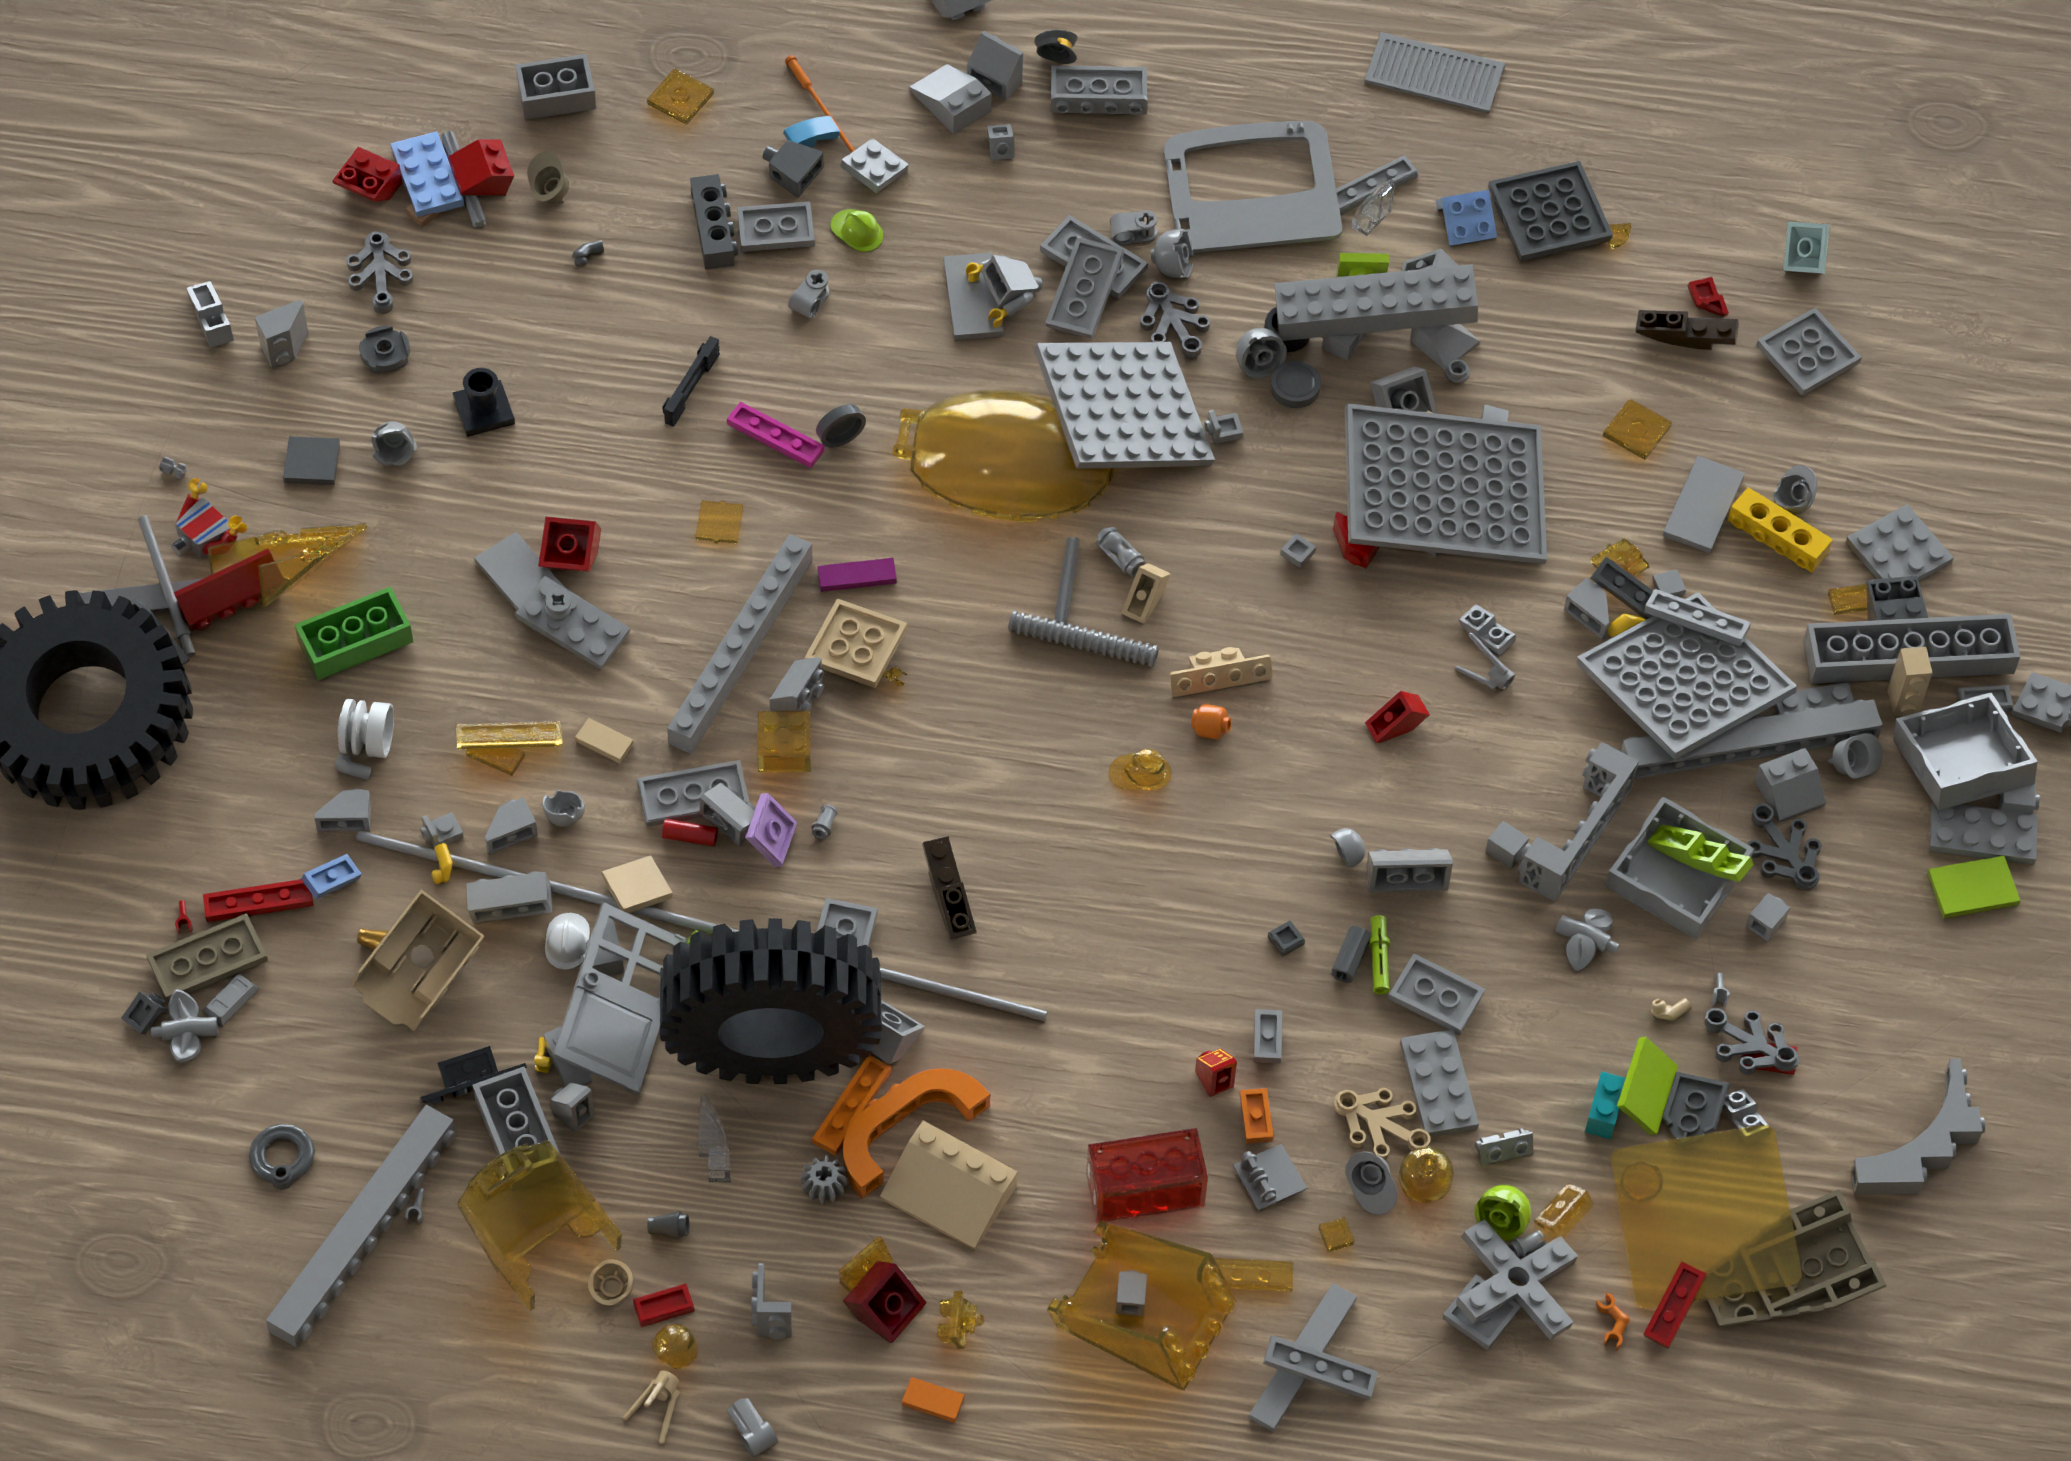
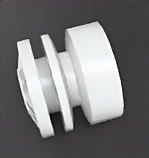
M346 699L338 722V746L340 753L348 754L352 748V753L359 755L365 744L366 753L369 757L386 758L390 751L393 736V705L390 703L374 702L369 713H367L365 701L360 700L356 706L354 699Z

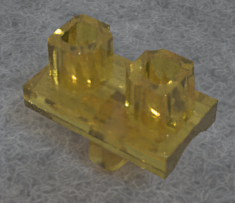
M954 1291L953 1298L940 1301V1314L943 1318L951 1317L950 1323L938 1325L937 1337L941 1342L954 1343L958 1349H966L967 1334H973L975 1327L983 1325L984 1316L977 1312L976 1305H971V1302L963 1297L962 1291Z

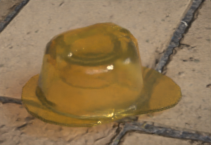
M1148 748L1117 757L1110 764L1108 773L1114 785L1122 789L1152 790L1166 786L1171 779L1172 771L1168 762L1159 752Z

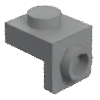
M1214 410L1208 411V420L1204 422L1205 430L1208 436L1211 435L1214 444L1243 438L1244 432L1237 413L1216 417Z

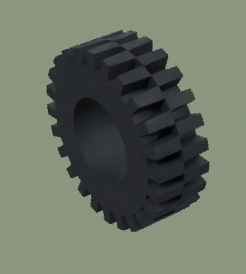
M78 590L66 591V606L57 608L50 595L40 598L38 600L43 614L35 618L32 617L25 606L14 613L20 626L18 629L13 631L4 623L0 624V770L4 777L11 784L16 781L21 791L28 797L34 798L39 792L45 803L54 807H59L62 797H66L72 809L76 810L86 809V798L88 796H94L100 808L113 805L110 791L121 788L127 799L136 796L138 791L134 780L141 776L150 785L154 784L160 778L156 763L161 760L171 766L175 762L178 755L173 742L177 741L185 744L189 732L184 719H192L193 706L188 696L192 694L191 685L177 649L173 645L162 624L157 626L152 614L143 607L136 613L129 599L118 596L112 606L105 592L92 590L90 603H84ZM82 667H102L112 670L126 679L125 695L120 707L109 720L92 730L80 733H63L52 730L39 722V707L45 692L55 680L67 672Z
M769 918L768 928L757 929L753 919L741 920L739 931H732L726 924L713 926V938L701 931L690 935V944L679 942L673 947V955L667 954L664 957L663 968L660 970L661 1042L665 1041L666 1051L669 1054L677 1053V1061L684 1066L696 1062V1071L707 1075L719 1068V1079L732 1081L739 1073L746 1074V1083L759 1084L762 1076H773L774 1084H787V1075L796 1074L802 1082L815 1080V1070H819L829 1077L839 1073V1064L849 1068L858 1065L859 1056L869 1057L873 1053V1044L878 1045L880 1043L882 1013L879 960L877 957L872 958V950L867 945L857 947L856 937L846 934L837 938L836 928L825 925L817 932L811 933V922L797 920L792 929L782 928V919Z

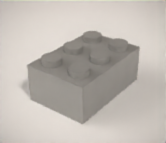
M587 54L515 65L525 120L596 109L595 90Z

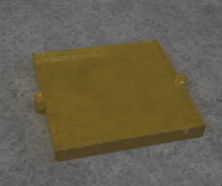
M702 500L696 540L714 541L715 544L719 542L737 544L743 504L725 503L724 500L720 502Z

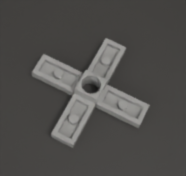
M1485 1219L1464 1231L1462 1239L1494 1275L1459 1296L1456 1304L1473 1324L1513 1300L1519 1303L1550 1340L1571 1328L1573 1324L1572 1319L1540 1284L1576 1262L1578 1255L1561 1236L1519 1260ZM1509 1279H1516L1523 1286L1514 1285Z

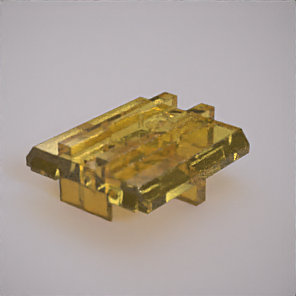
M1625 538L1614 545L1608 544L1605 550L1590 558L1591 563L1596 569L1606 556L1616 564L1623 561L1625 564H1620L1619 566L1633 576L1650 567L1649 563L1643 558L1641 551Z

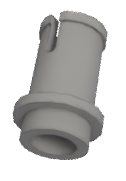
M828 804L826 806L822 805L816 822L811 826L812 834L816 838L826 839L827 836L831 835V826L837 815L835 807Z
M1536 1230L1534 1233L1521 1239H1512L1509 1248L1518 1258L1523 1259L1526 1257V1254L1546 1245V1240L1540 1241V1239L1544 1238V1235L1540 1230Z

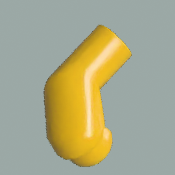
M1621 614L1608 627V634L1611 637H1615L1645 621V618Z
M442 843L434 847L439 862V870H433L431 874L435 884L442 882L445 884L450 880L453 865L447 844Z

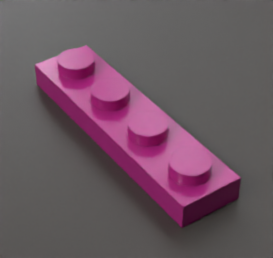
M741 401L727 417V425L809 468H812L825 452V445Z

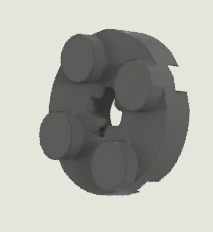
M390 326L375 327L365 334L366 337L363 341H360L359 351L361 359L373 373L393 371L404 367L408 363L410 354L409 340L401 330L400 332L395 331ZM386 346L390 350L381 352V347Z

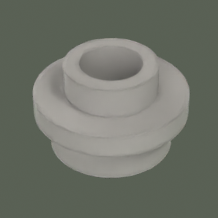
M1452 360L1445 368L1446 378L1453 383H1463L1469 378L1470 369L1463 360Z

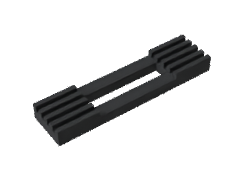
M710 336L706 343L701 344L695 361L672 397L666 399L662 406L665 424L674 427L685 410L684 403L703 373L710 371L720 355L719 339Z

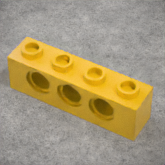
M1747 487L1730 509L1728 521L1733 526L1744 530L1757 541L1765 543L1778 554L1786 556L1799 567L1807 569L1811 573L1815 571L1829 554L1833 541L1832 538Z

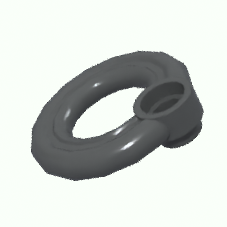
M278 1124L270 1126L260 1132L251 1143L249 1152L251 1168L260 1178L272 1183L275 1188L280 1190L287 1189L293 1184V1181L306 1174L313 1164L315 1154L313 1140L305 1130L295 1125ZM282 1139L293 1142L298 1148V1157L290 1166L278 1165L274 1167L267 1162L265 1154L270 1144ZM281 1172L286 1173L283 1177H277Z

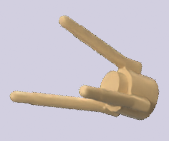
M660 1371L656 1379L651 1381L649 1387L623 1416V1420L627 1421L645 1400L644 1407L647 1408L655 1398L662 1401L669 1398L659 1439V1444H664L675 1402L680 1394V1391L676 1389L679 1384L678 1378L668 1371Z

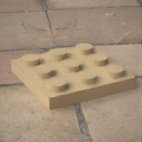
M837 599L809 648L805 659L818 657L822 659V670L876 688L908 629L907 623Z

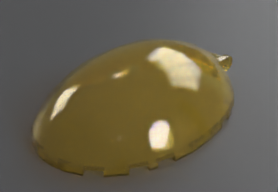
M977 390L950 396L924 410L904 408L900 411L899 418L901 419L897 444L893 446L892 454L898 458L911 460L910 471L921 482L923 489L934 497L940 496L950 502L949 505L955 508L962 506L971 509L973 514L1009 521H1036V518L1051 516V519H1057L1060 514L1070 511L1076 513L1090 506V502L1098 495H1103L1113 477L1114 468H1076L1053 401L1047 396L1017 390ZM911 423L917 424L913 446L907 445Z

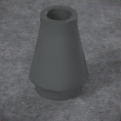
M678 1211L657 1217H649L647 1222L648 1233L681 1239L682 1236H688L690 1230L689 1215Z

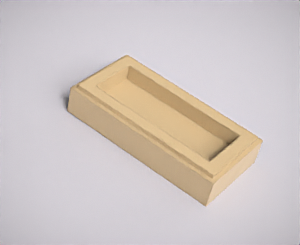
M590 718L587 719L575 736V742L619 764L634 745L633 739Z

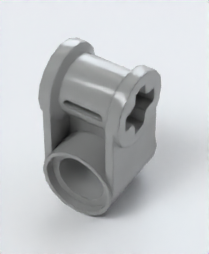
M1144 210L1113 215L1110 218L1113 242L1118 245L1152 242L1157 237V229L1155 227L1157 224L1156 214L1152 211Z
M821 270L811 271L798 289L791 295L788 307L812 319L829 296L827 274Z

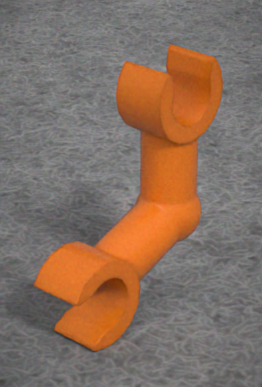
M1606 1292L1605 1299L1610 1305L1605 1306L1597 1300L1596 1307L1598 1311L1604 1314L1608 1313L1616 1321L1612 1331L1607 1332L1605 1335L1604 1346H1606L1609 1339L1614 1338L1618 1341L1616 1351H1618L1622 1345V1335L1630 1319L1629 1316L1624 1314L1615 1305L1613 1295Z

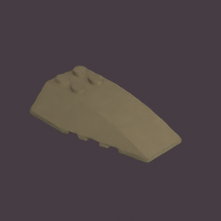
M1838 1189L1785 1212L1771 1226L1769 1224L1763 1228L1756 1237L1749 1242H1744L1730 1256H1725L1706 1270L1707 1277L1701 1286L1719 1326L1725 1327L1834 1309L1886 1287V1283L1875 1261H1871L1852 1222L1851 1212Z

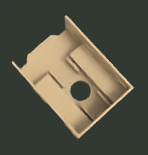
M420 890L359 969L351 986L362 993L363 1003L393 1025L404 1024L415 1032L430 1010L437 1005L446 993L449 985L461 969L468 964L477 952L484 935L426 892ZM422 945L431 949L434 960L430 966L422 968L412 962L410 958L411 951L416 946Z

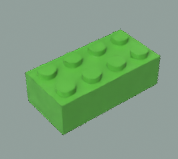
M391 586L294 624L298 643L317 681L413 643L411 625Z

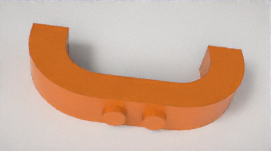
M943 1068L925 1070L912 1075L901 1084H894L880 1099L870 1101L865 1109L853 1119L846 1131L843 1142V1165L846 1169V1178H848L850 1186L863 1199L884 1184L883 1171L869 1155V1147L876 1138L922 1105L930 1102L951 1104L970 1122L990 1107L991 1094L973 1077L957 1070Z

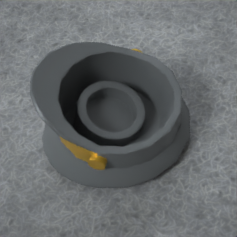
M1054 29L1044 31L1035 37L1036 52L1040 57L1057 63H1074L1077 60V56L1072 47L1076 44L1078 37L1075 33L1066 30Z

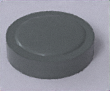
M1285 362L1279 365L1272 374L1271 393L1277 402L1286 407L1303 408L1309 406L1318 398L1321 379L1317 370L1305 362Z
M853 404L842 405L828 412L819 421L816 427V434L826 447H839L849 443L862 432L866 425V418L858 406Z

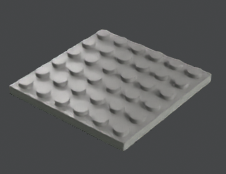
M1171 342L1036 344L1034 351L1077 469L1212 466L1215 458Z
M1698 592L1686 598V600L1716 610ZM1655 616L1577 657V665L1674 760L1792 696L1797 690V685L1746 637L1741 646Z

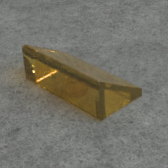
M1567 1183L1534 1219V1222L1555 1239L1559 1236L1564 1239L1592 1208L1593 1201L1589 1192Z
M876 1237L839 1270L840 1284L849 1293L877 1261L893 1262L892 1256L882 1237Z

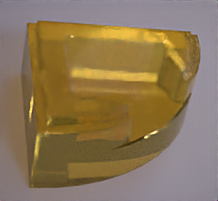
M1631 223L1609 224L1613 233V238L1608 242L1609 248L1614 249L1622 246L1629 238Z

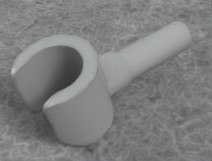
M1717 973V986L1714 989L1711 1004L1715 1006L1716 1001L1724 1004L1723 1007H1726L1730 992L1723 986V974Z
M418 1188L415 1203L405 1212L408 1222H410V1216L414 1213L419 1214L418 1224L424 1220L421 1211V1203L425 1191L423 1188Z

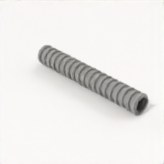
M1014 610L1011 613L1008 629L1011 633L1017 631L1019 635L1024 633L1025 636L1032 635V638L1035 639L1040 637V640L1048 639V642L1053 640L1056 644L1063 643V646L1069 644L1071 648L1077 646L1079 650L1085 648L1087 652L1093 650L1095 654L1101 652L1103 656L1109 654L1111 658L1117 656L1119 660L1125 658L1127 662L1133 660L1135 664L1141 662L1142 666L1149 664L1150 668L1155 665L1159 651L1157 645L1152 647L1150 643L1144 645L1142 641L1136 643L1134 639L1128 641L1126 637L1120 639L1118 635L1112 637L1110 633L1104 635L1102 631L1096 633L1094 629L1088 631L1086 627L1080 629L1078 625L1072 627L1070 623L1065 625L1064 622L1057 623V620L1054 619L1049 621V618L1041 619V616L1036 618L1033 614L1028 616L1026 612L1020 614L1018 610Z

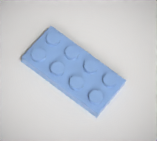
M437 131L391 143L396 163L400 164L402 179L417 217L464 206L463 197L459 192Z

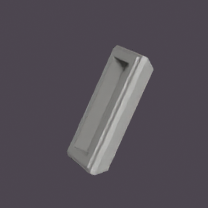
M239 973L202 1012L209 1017H217L218 1024L223 1026L259 990V987Z

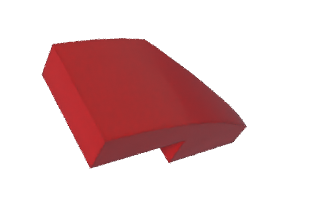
M1713 277L1688 283L1687 287L1696 307L1723 317L1728 316L1729 312L1723 295L1718 294Z

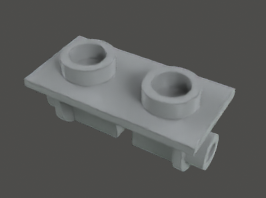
M1520 1128L1517 1131L1503 1133V1138H1499L1498 1135L1485 1138L1480 1137L1479 1141H1475V1147L1477 1152H1480L1481 1166L1534 1154L1533 1132Z

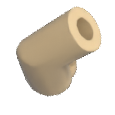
M1683 998L1673 1006L1666 1005V1002L1662 999H1656L1651 1004V1012L1656 1018L1669 1021L1678 1019L1692 1009L1691 1003L1686 998Z

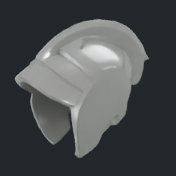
M395 421L386 422L378 426L371 438L375 449L372 456L376 461L385 466H400L407 463L417 449V444L408 428Z

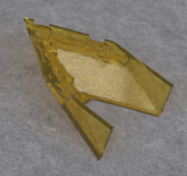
M367 523L342 527L341 525L300 528V533L287 534L284 530H275L208 548L211 575L269 548L274 562L258 566L263 606L266 607L309 577L367 528Z

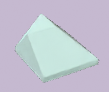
M1788 222L1783 270L1825 274L1830 224Z

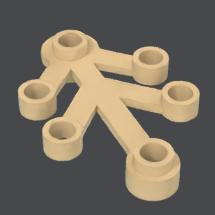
M1381 1088L1377 1092L1357 1095L1352 1090H1343L1335 1096L1334 1108L1337 1113L1346 1117L1350 1130L1349 1143L1352 1147L1360 1148L1365 1144L1366 1140L1365 1132L1360 1130L1357 1118L1359 1116L1367 1121L1374 1144L1373 1154L1380 1156L1384 1160L1389 1157L1390 1148L1384 1141L1381 1129L1408 1143L1409 1149L1415 1153H1423L1429 1148L1430 1135L1427 1131L1423 1129L1409 1131L1389 1120L1390 1118L1400 1116L1407 1120L1414 1118L1417 1108L1412 1101H1404L1401 1105L1386 1107L1391 1104L1393 1097L1392 1091L1388 1088ZM1380 1095H1387L1389 1098L1383 1100L1380 1098ZM1349 1102L1352 1106L1346 1107L1343 1103ZM1377 1103L1386 1108L1370 1110L1365 1105ZM1408 1107L1412 1109V1112L1407 1113L1403 1109ZM1360 1136L1362 1140L1355 1141L1353 1137ZM1420 1141L1423 1143V1145L1417 1146L1414 1144V1142ZM1383 1149L1386 1153L1379 1154L1376 1150Z

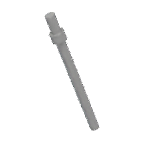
M141 516L138 518V522L175 624L174 632L176 638L181 641L184 653L191 657L196 654L190 638L192 635L191 630L184 621L178 601L173 593L174 590L148 516Z

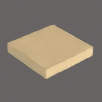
M651 855L602 871V878L620 910L626 913L672 899L673 892Z

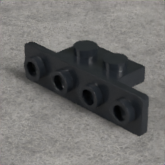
M491 1047L481 1048L438 1062L437 1065L445 1089L419 1098L421 1103L427 1101L428 1106L444 1101L443 1095L454 1093V1097L470 1093L469 1087L473 1084L521 1067L526 1069L527 1066L526 1063L498 1071Z

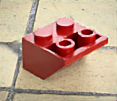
M361 147L356 148L332 180L333 184L374 202L390 200L403 183L400 164Z

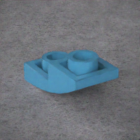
M822 116L794 124L784 129L783 134L788 141L811 148L815 146L816 140L838 139L840 130L831 116Z

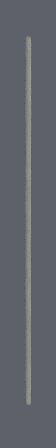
M358 831L357 841L438 862L435 850ZM450 854L453 862L452 866L497 878H502L506 875H526ZM549 880L551 892L600 905L604 902L620 909L615 899L611 896ZM646 907L631 912L713 934V926L717 925L653 907ZM730 928V929H731L732 931H734V932L739 931V930ZM880 967L881 979L1044 1022L1047 1017V1011Z

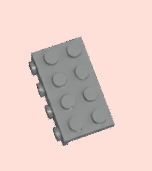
M1051 65V113L1147 114V67Z

